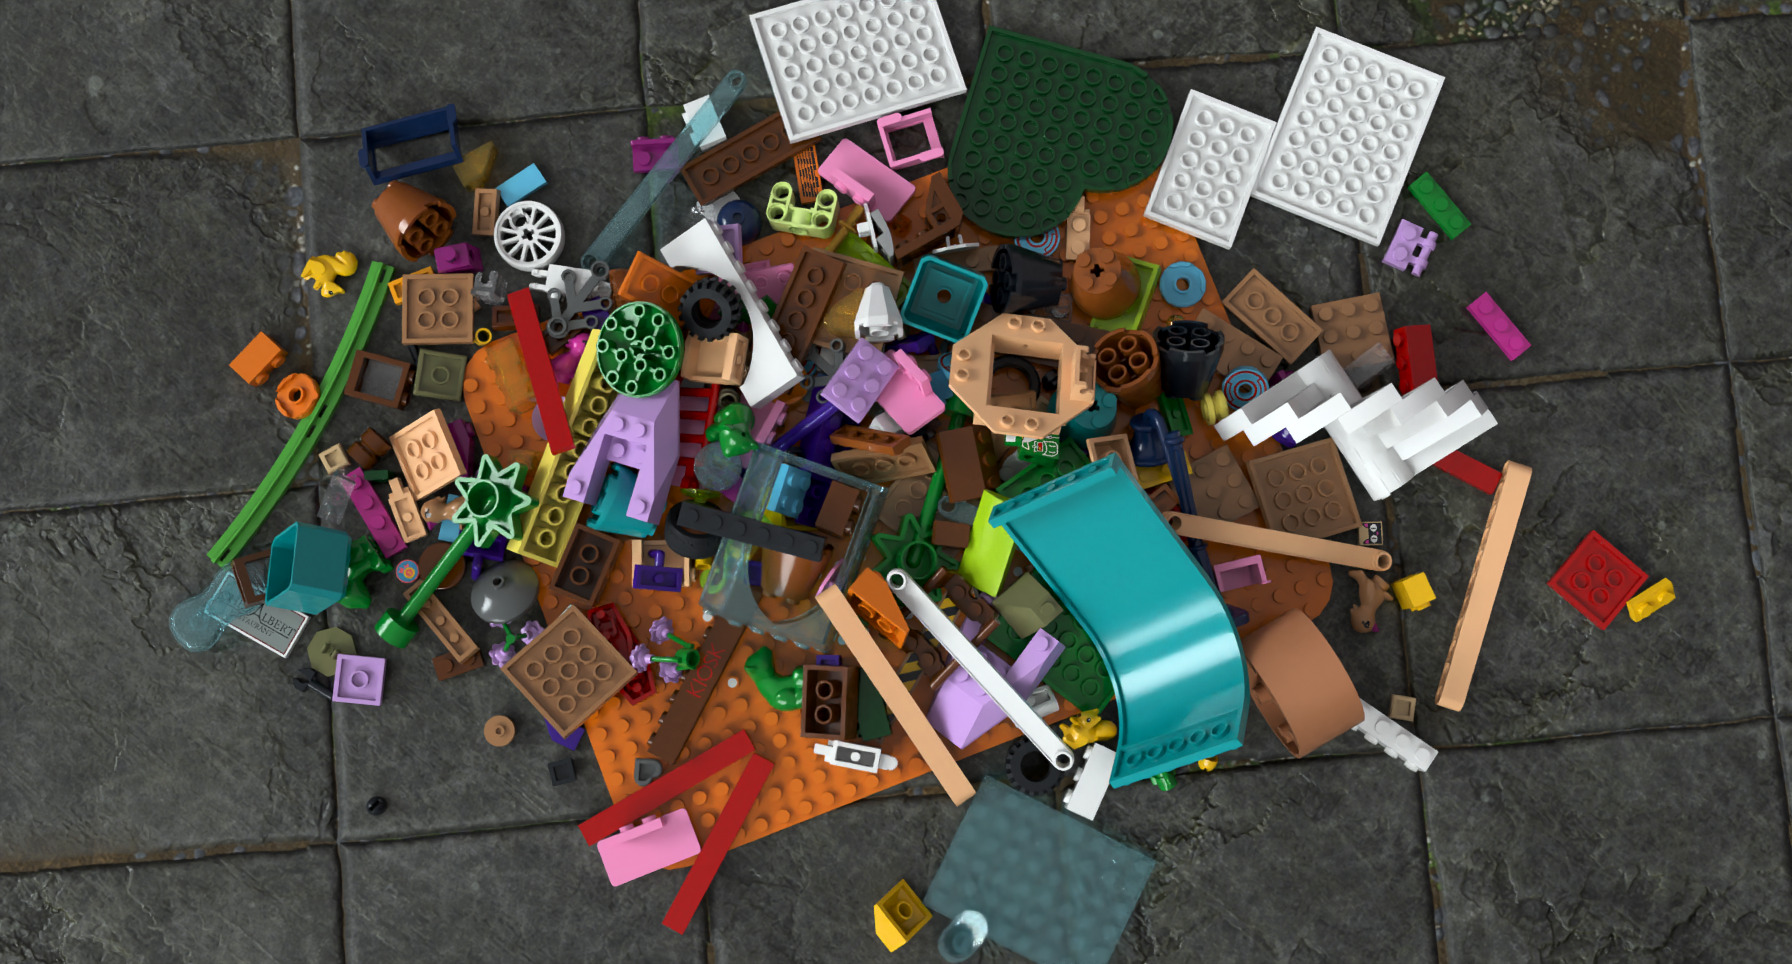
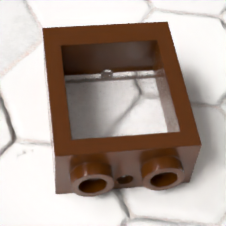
M357 349L344 394L351 398L404 411L405 406L407 407L410 402L411 394L409 391L411 384L415 383L416 371L413 370L414 365Z
M271 549L233 559L230 564L245 609L265 603Z

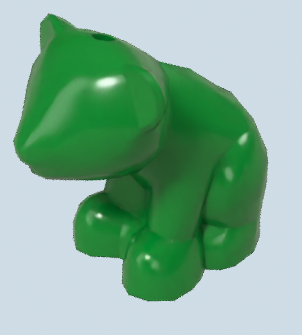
M731 403L718 410L714 416V423L706 429L707 440L712 443L719 441L725 457L730 458L744 455L751 450L759 449L758 443L753 439L750 432L755 423L752 409L743 403Z
M365 534L351 542L346 596L338 601L342 606L349 609H367L370 606L372 598L363 581L368 574L374 571L386 574L394 569L391 561L384 556L379 545L371 536L368 537Z
M762 646L747 658L744 669L770 706L780 711L802 709L803 665L796 666L793 673L787 676L776 673L773 653L767 646Z

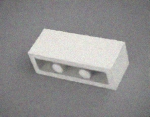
M1093 742L1092 746L1087 745L1082 757L1086 759L1083 767L1077 768L1073 780L1076 781L1072 790H1067L1063 802L1066 803V809L1093 821L1109 785L1116 754L1115 751Z

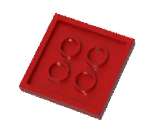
M1591 530L1546 584L1599 629L1605 630L1649 576L1595 530Z

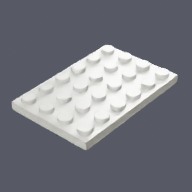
M1191 89L1143 217L1229 250L1232 247L1277 122Z

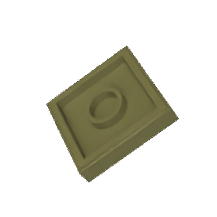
M420 348L413 395L460 402L467 356Z

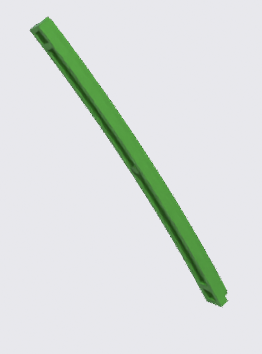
M372 261L353 315L319 386L320 399L312 414L301 419L290 440L260 486L225 533L207 553L211 561L218 564L224 570H228L232 560L238 558L274 511L327 428L344 396V390L356 350H366L390 290L387 283L393 281L397 270L395 267L385 265L382 262ZM385 270L386 272L381 283L379 282L382 271ZM324 404H326L327 408L325 409L323 415L320 418L318 415L321 412ZM315 425L316 427L310 438L306 437L312 426ZM228 549H230L231 551H230V552L228 553V555L222 560L221 557L223 556V554H224Z

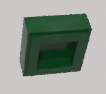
M390 470L364 471V479L372 483L389 482V480L394 479V472Z

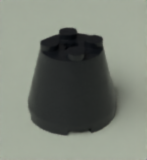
M1014 244L999 245L991 263V268H994L993 284L989 285V292L993 310L1001 314H1016L1049 306H1057L1061 291H1065L1067 288V279L1063 277L1062 260Z
M1192 320L1172 321L1171 326L1164 328L1158 326L1153 331L1152 338L1160 352L1162 390L1165 392V397L1169 399L1179 397L1189 398L1193 401L1201 400L1208 391L1223 353L1225 344L1224 334L1221 331L1215 332L1209 329L1207 323Z

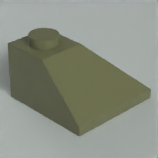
M1027 571L991 602L1021 639L1047 626L1063 611L1050 593Z

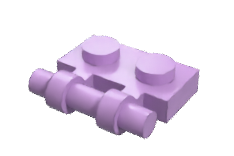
M1402 219L1382 262L1401 271H1404L1408 264L1412 265L1414 268L1411 274L1420 277L1422 271L1428 265L1427 259L1430 252L1434 251L1437 245L1435 241L1438 234L1430 231L1426 239L1420 236L1424 228ZM1416 245L1422 248L1418 257L1412 255Z

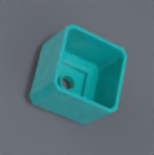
M931 253L923 255L900 312L902 322L957 343L968 336L988 287L985 275ZM945 289L950 292L951 298L948 302L942 303L938 300L937 294L940 290Z
M296 521L277 535L271 546L265 596L266 606L317 615L345 597L352 542L349 534L341 530Z

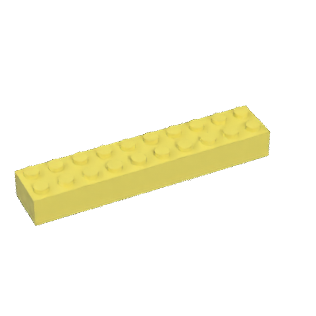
M592 329L563 403L576 448L553 456L549 443H547L528 494L539 499V505L520 515L523 538L520 541L510 539L506 548L556 568L584 504L563 497L569 474L592 433L619 394L606 382L598 365L596 343L600 333L599 329Z

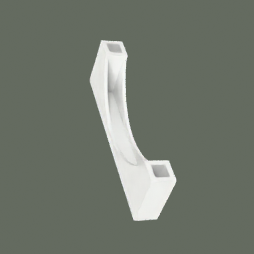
M704 218L660 250L671 268L679 272L686 269L715 274L729 281L728 284L730 286L734 285L735 291L740 293L741 299L749 313L753 330L752 360L746 380L740 386V389L749 405L760 409L805 379L801 372L804 369L798 359H794L790 351L792 348L788 341L780 336V327L774 319H770L767 314L769 309L762 299L759 300L756 295V286L750 279L746 278L744 274L746 272L745 267L732 254L735 252L732 245L722 237V228L716 221L713 222Z

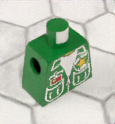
M1050 434L1044 439L1011 435L1004 436V446L1018 447L1017 458L1019 460L1056 467L1059 460V435Z

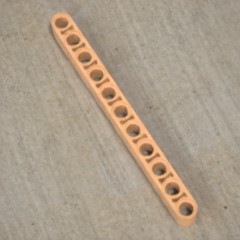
M1507 460L1503 467L1502 476L1497 486L1436 692V705L1458 712L1461 711L1464 705L1530 482L1532 467Z
M833 584L817 595L815 599L954 804L958 807L976 794L974 788L837 585Z

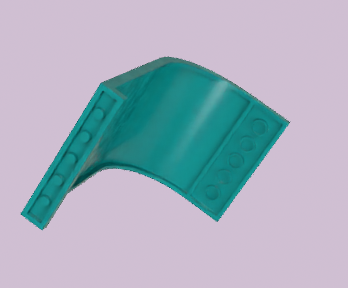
M1116 452L993 506L988 520L993 528L1002 525L1089 635L1107 668L1114 688L1119 714V740L1109 783L1114 789L1243 746L1250 705V683L1243 646L1233 618L1208 574Z

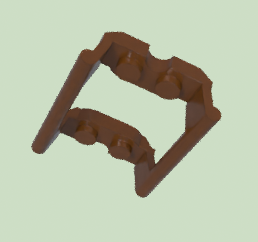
M941 566L921 588L928 595L933 589L944 587L947 590L949 599L970 620L978 621L981 624L978 634L971 640L976 648H978L1001 624L998 620L999 614L983 596L981 598L972 596V585L954 569L951 570ZM906 605L900 610L904 619L911 613ZM909 627L908 636L901 649L906 654L909 652L917 654L919 659L917 665L930 677L929 686L936 691L958 669L960 664L954 658L946 666L940 651L919 630ZM878 633L881 638H883L884 640H888L882 634Z

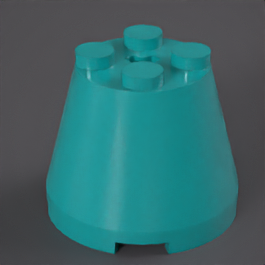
M1095 382L1093 406L1067 422L1066 426L1061 427L1059 442L1062 443L1071 437L1080 449L1083 450L1088 449L1087 439L1110 436L1117 420L1116 396L1104 391ZM1057 390L1049 399L1046 413L1056 414Z
M614 462L611 466V469L614 471L612 474L608 473L605 476L596 506L591 505L593 516L592 518L588 517L586 526L594 530L645 538L647 535L653 536L657 528L656 524L626 516L638 475L626 465ZM666 501V503H665L663 512H664V510H665V508H666V506H667V501Z

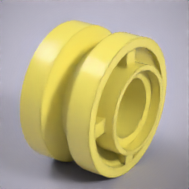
M1222 390L1214 391L1213 396L1209 392L1203 395L1200 401L1201 412L1208 426L1215 425L1216 419L1220 422L1229 416L1227 399Z

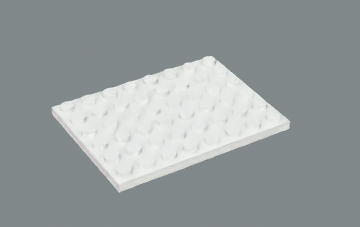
M801 0L749 15L790 144L966 93L967 88L936 0Z
M1316 27L1272 134L1250 196L1374 246H1379L1445 77Z

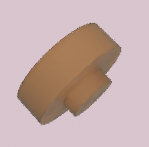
M504 715L490 718L484 727L486 740L494 746L510 744L517 732L514 721Z

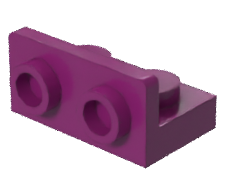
M663 135L659 139H650V137L642 136L637 137L636 140H631L634 173L680 171V152L677 138Z

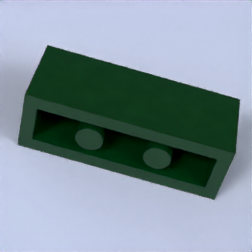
M861 667L859 668L857 718L859 723L857 724L858 738L862 737L863 741L867 742L893 735L885 701Z

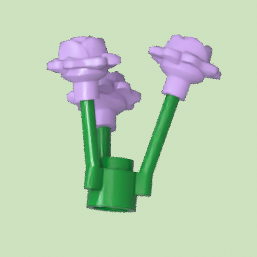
M663 616L661 619L655 620L649 629L651 641L660 645L664 641L672 639L684 648L678 650L674 657H662L650 654V650L642 643L640 646L636 645L635 649L631 651L629 660L638 673L646 671L649 663L659 662V676L664 677V682L678 683L679 678L683 675L682 670L696 669L700 662V654L694 649V644L687 643L673 634V621Z

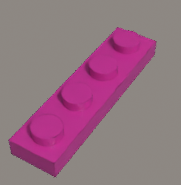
M359 467L340 478L384 556L390 559L408 548L409 546L404 542L398 527L372 483L364 479L363 468Z

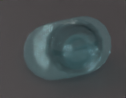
M974 910L963 911L939 937L938 949L941 956L952 963L963 962L973 956L987 936L988 926L984 916Z

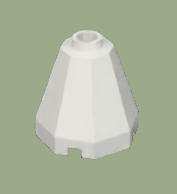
M874 282L864 290L854 322L856 339H860L863 336L869 343L891 342L894 340V335L897 334L899 338L903 337L901 315L890 288L881 282Z

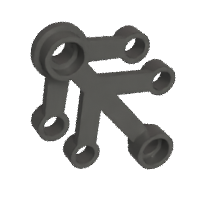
M596 261L592 264L590 269L592 276L577 295L574 284L577 279L576 274L570 269L562 272L561 278L565 283L568 307L562 314L560 301L563 295L559 289L551 288L547 292L552 311V318L547 323V331L550 336L555 339H562L569 334L570 330L588 328L589 330L597 329L600 322L594 315H588L585 319H571L575 313L599 309L605 312L612 310L614 303L607 296H603L599 300L585 302L597 284L609 278L610 267L606 262ZM604 268L605 274L602 276L598 275V270ZM571 273L573 275L572 279L569 281L565 280V276ZM558 292L559 296L556 299H551V294ZM608 300L610 305L606 308L602 307L603 301ZM590 319L596 320L594 326H588ZM562 324L563 329L561 331H556V325Z
M835 338L830 342V349L834 352V367L818 354V347L812 344L806 361L814 362L828 376L812 377L804 375L805 379L800 381L802 388L812 390L814 387L826 386L844 361V351L846 349L844 341ZM840 342L841 347L835 350L836 343ZM807 379L811 380L809 386H805V381ZM820 390L816 395V399L819 403L824 404L828 400L822 401L820 394L823 390Z

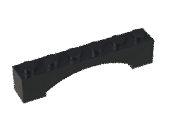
M688 500L682 502L677 521L679 526L815 562L822 561L828 538L751 519Z

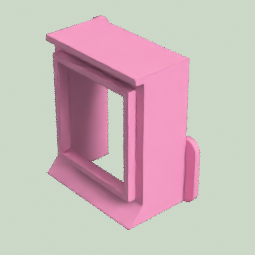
M931 108L901 116L900 113H894L877 120L879 133L891 170L897 171L933 159L944 158V150L940 144ZM923 123L931 150L896 161L888 133Z
M1260 554L1213 566V573L1219 593L1257 583L1262 585L1271 582V580L1267 581Z

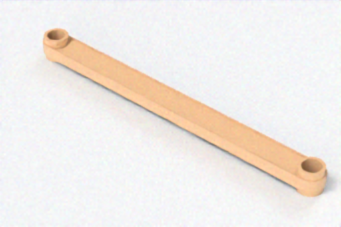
M1174 511L1162 513L1168 522L1172 517L1173 523L1171 527L1177 535L1375 571H1386L1392 565L1391 555L1379 549Z

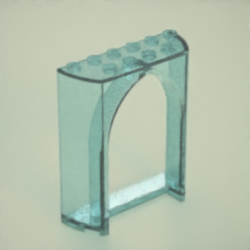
M757 442L759 449L752 452L731 511L733 514L759 521L762 520L782 462L868 491L840 572L834 583L846 598L849 587L855 582L860 573L889 489ZM722 537L698 602L703 607L702 612L712 616L719 615L724 617L729 624L737 627H742V624L747 625V627L751 628V631L761 635L768 632L774 639L787 643L788 639L792 640V642L796 643L797 647L809 650L810 647H813L815 650L826 654L828 651H831L838 631L819 603L811 610L797 617L781 621H771L762 613L751 592L748 564L752 545Z

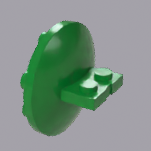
M634 301L624 304L610 314L600 330L596 343L598 365L606 382L620 394L634 398H647L657 395L671 385L680 371L684 357V340L681 329L670 312L660 305L645 301Z

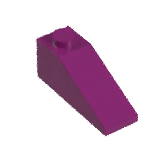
M460 418L447 424L467 472L462 477L473 478L475 441L472 436L475 435V432L470 422L466 423V421Z

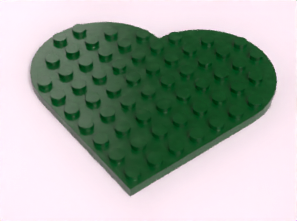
M989 25L949 155V188L963 210V215L979 229L991 235L1007 239H1027L1043 235L1066 221L1078 206L1084 191L1092 193L1120 192L1140 184L1156 171L1168 152L1173 134V115L1168 104V98L1160 85H1157L1148 76L1147 72L1131 63Z

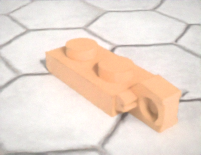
M1082 196L1076 209L1067 218L1066 260L1076 261L1079 254L1090 249L1091 215H1089L1090 209H1084L1085 196Z
M397 477L389 480L393 493L388 494L390 498L388 501L404 542L409 543L429 535L410 488H404L401 478Z

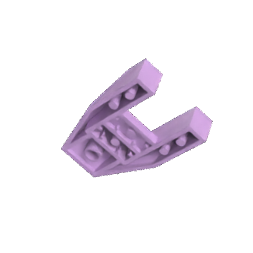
M674 380L664 391L652 397L634 398L618 394L572 468L563 497L596 506L609 461L640 469L626 516L659 525L680 457V394L678 380Z
M981 592L978 598L983 596L990 604L997 598ZM966 616L960 630L971 641L978 634L981 624L978 621L970 620ZM1040 628L1012 667L983 646L985 641L977 649L1027 701L1066 647ZM949 652L945 661L946 666L954 659ZM960 665L935 691L926 719L938 732L960 749H964L1008 716Z

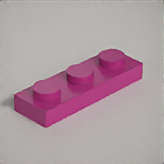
M1487 292L1466 307L1510 361L1517 358L1531 346Z

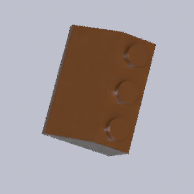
M972 425L936 433L950 504L981 500L984 489L995 492V489L1002 485L991 432L987 426Z

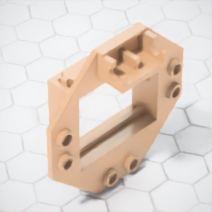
M1002 313L953 344L949 388L974 412L973 424L985 425L996 434L1044 439L1050 434L1059 435L1062 426H1066L1067 422L1093 406L1095 400L1096 354L1087 355L1089 347L1077 345L1051 319ZM994 352L1059 360L1056 414L991 406Z

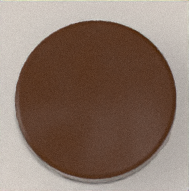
M444 542L435 543L423 551L418 563L419 574L423 581L452 544ZM464 555L461 556L437 589H452L462 581L468 564L467 558Z

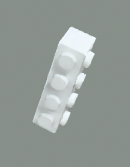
M1360 699L1364 709L1365 720L1351 729L1354 731L1358 729L1365 734L1364 738L1372 744L1376 745L1379 743L1385 747L1384 752L1396 759L1398 756L1404 760V765L1410 770L1426 772L1438 751Z

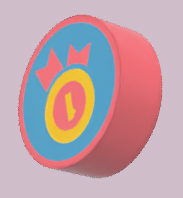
M413 560L401 561L396 567L397 578L404 583L416 582L420 578L418 563Z

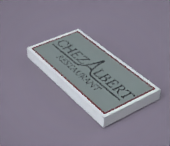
M228 571L205 611L206 614L284 658L289 657L311 619L309 615L303 612L266 606V603L245 609L234 574ZM252 584L255 596L266 593L263 589Z

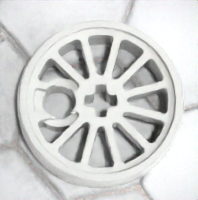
M521 201L506 208L497 219L494 228V242L498 253L510 266L521 271L532 272L533 269H546L549 267V264H553L560 257L565 244V230L560 218L548 206L535 201ZM532 211L531 217H529V215L526 212ZM537 213H543L544 216L535 224ZM522 217L526 218L527 222L517 228L516 221ZM548 219L554 223L551 226L541 228ZM509 223H510V226L512 227V229H508V228H507V226H508ZM556 230L555 238L542 236V234ZM506 233L517 235L516 237L504 240ZM528 233H531L533 237L530 241L528 240ZM542 241L554 243L550 251L541 245ZM518 242L511 249V251L507 253L506 246ZM523 247L520 260L514 259L513 256ZM537 247H540L546 253L541 259H538L535 250ZM528 249H531L534 261L526 262Z

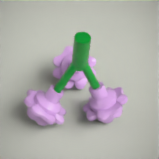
M537 620L533 622L527 621L525 627L521 629V634L511 632L508 626L511 622L505 624L490 623L491 627L498 626L504 628L507 634V642L503 641L500 644H493L492 650L489 651L492 663L499 665L501 668L516 655L515 647L511 645L516 639H521L526 644H529L545 630Z

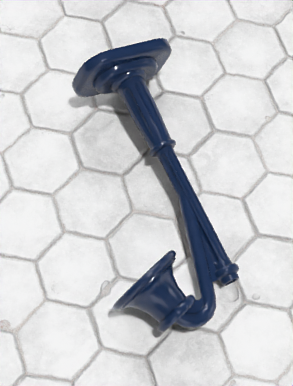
M1148 408L1144 413L1134 415L1130 419V426L1134 432L1132 439L1128 441L1135 466L1156 467L1168 464L1182 513L1197 516L1182 444L1185 441V437L1180 435L1179 430L1168 432L1164 417L1154 408ZM1187 537L1188 545L1186 547L1216 586L1213 569L1206 549L1208 544L1203 542L1202 539ZM1226 603L1236 627L1245 625L1250 621V615L1247 610Z

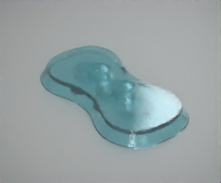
M231 562L219 569L205 591L179 603L170 615L169 626L173 636L179 644L191 652L208 650L218 641L223 630L231 621L254 611L260 606L257 605L245 609L230 565ZM246 564L245 566L255 596L266 593L264 581L259 573L251 565Z

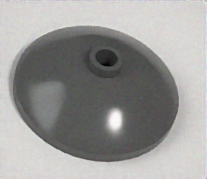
M509 559L494 563L486 568L474 582L471 590V604L474 611L481 619L493 624H505L517 620L531 609L538 597L540 589L538 576L530 565L520 560Z

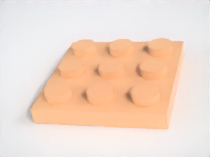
M441 409L430 411L389 437L415 501L423 500L455 481L457 477L467 474Z

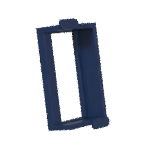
M448 104L443 108L362 128L363 148L358 151L359 165L361 168L366 169L374 186L463 163L455 105ZM449 130L451 146L454 152L381 171L377 170L375 149Z

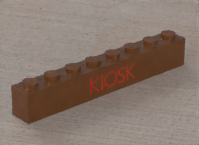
M736 581L735 585H729L725 593L727 600L724 606H718L714 614L716 621L713 627H707L703 635L705 642L702 648L697 647L696 649L700 654L699 664L695 670L686 669L680 679L683 682L680 690L675 689L669 700L672 703L669 711L662 713L658 721L661 724L658 732H653L647 742V745L650 746L647 752L672 765L676 764L763 597V594Z

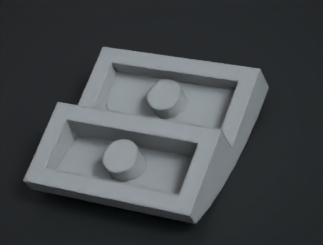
M876 209L870 213L873 228L879 235L876 238L878 251L893 266L894 248L892 237L883 216Z

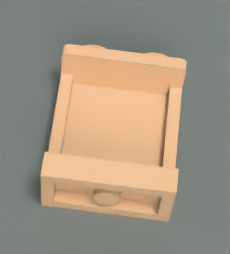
M688 331V336L685 340L684 358L680 368L681 377L697 383L741 386L749 339L738 333H729V336H724L721 340L717 341L715 339L713 342H707V338L703 341L697 340L698 335L695 334L692 337L689 335L691 331Z
M632 540V587L635 564L654 566L655 559L648 556L650 549L663 550L665 552L664 567L683 569L681 587H692V582H696V568H692V559L675 553L667 545L666 540Z

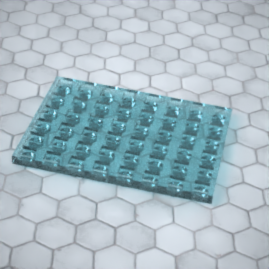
M985 774L922 904L1038 964H1107L1157 861Z

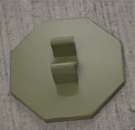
M338 627L316 632L307 647L311 667L327 677L335 675L337 655L339 653L358 655L353 636Z

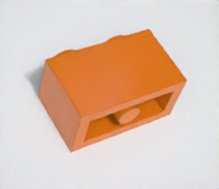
M261 331L229 366L248 384L257 387L268 380L269 374L274 368L280 367L285 362V357L289 353L268 334Z

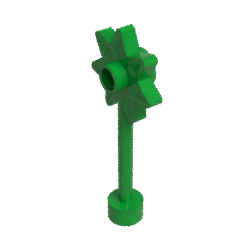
M954 392V396L946 400V409L943 412L951 417L947 431L962 428L965 422L973 423L974 412ZM940 454L936 464V472L933 473L918 522L912 513L904 514L901 517L896 536L876 533L871 537L872 542L883 557L872 571L879 572L885 581L891 570L901 568L922 587L941 566L951 570L954 569L955 571L959 569L960 562L941 552L943 546L931 544L933 533L931 528L946 484ZM900 574L892 575L894 584L902 585L904 583L903 577ZM941 588L933 589L928 594L934 602L942 600ZM893 592V597L898 607L904 606L905 604Z
M484 454L481 458L477 478H456L455 484L466 501L452 516V522L466 525V527L402 610L388 608L375 624L376 632L386 642L402 649L408 646L419 631L418 625L413 620L473 541L476 547L487 549L492 545L499 533L511 540L520 541L523 538L520 515L539 505L538 498L522 491L528 472L527 465L515 462L503 469L496 456Z

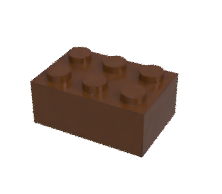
M832 480L815 523L818 531L841 540H845L846 536L851 537L855 527L854 515L860 514L864 504L860 490Z
M576 523L548 589L596 608L624 542Z
M803 664L800 737L844 741L856 739L859 666Z

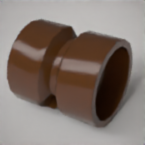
M369 427L361 435V441H355L346 451L357 463L370 471L378 463L377 457L384 456L392 446L375 429Z

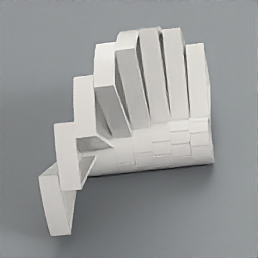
M1329 349L1215 424L1214 427L1223 441L1244 431L1253 446L1285 427L1296 443L1325 427L1373 501L1387 498L1391 495V492L1411 480L1416 474L1498 423L1477 391L1472 393L1464 380L1444 391L1434 377L1403 396H1400L1393 384L1390 383L1362 398Z

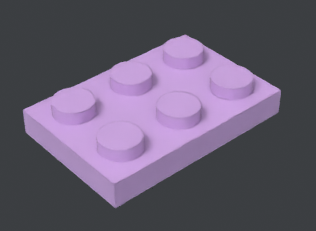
M861 337L820 395L855 422L860 423L897 371L899 365Z

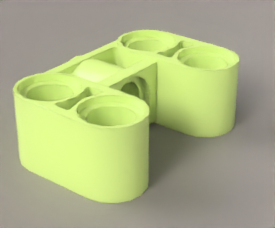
M778 182L773 186L766 215L774 230L827 239L833 235L840 211L839 201L833 190L824 189L819 192L814 208L805 209L794 207L796 199L789 183ZM782 194H788L785 198H779ZM827 201H832V202H833V203H832L831 205H829V206H825V205H824V203L827 202ZM776 215H783L780 219H774ZM822 222H827V223H828V224H827L826 226H824V227H819V226H818V225H819L820 223H822Z

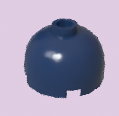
M737 199L727 202L717 215V223L719 225L737 223L741 225L742 246L751 244L759 238L763 221L759 210L752 203Z

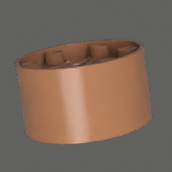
M1293 608L1240 639L1248 667L1250 695L1273 732L1296 758H1302L1365 720L1364 709L1358 693L1341 661L1319 629L1299 609Z

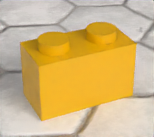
M1424 572L1411 574L1391 583L1402 610L1419 611L1431 606L1429 601L1436 599Z

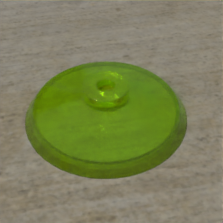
M680 489L683 495L694 498L696 503H706V500L720 498L722 495L720 492L711 490Z

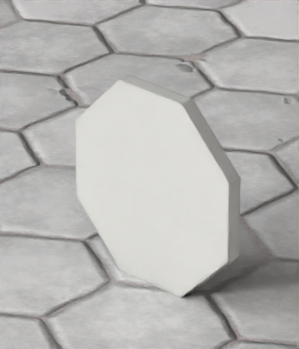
M864 203L867 222L857 224L859 238L870 236L874 252L877 253L878 246L867 203Z
M959 234V245L950 246V237L947 236V247L932 250V254L940 255L979 248V243L963 244L962 236Z

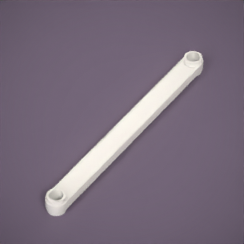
M901 568L891 570L887 575L886 582L896 596L1058 770L1070 769L1074 763L1072 750L905 570ZM900 574L903 577L904 583L902 585L894 584L892 575ZM1065 754L1069 756L1070 761L1060 763L1057 760V756Z

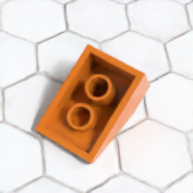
M867 567L849 587L846 600L856 615L901 649L904 646L910 629L884 577L879 572L872 571Z

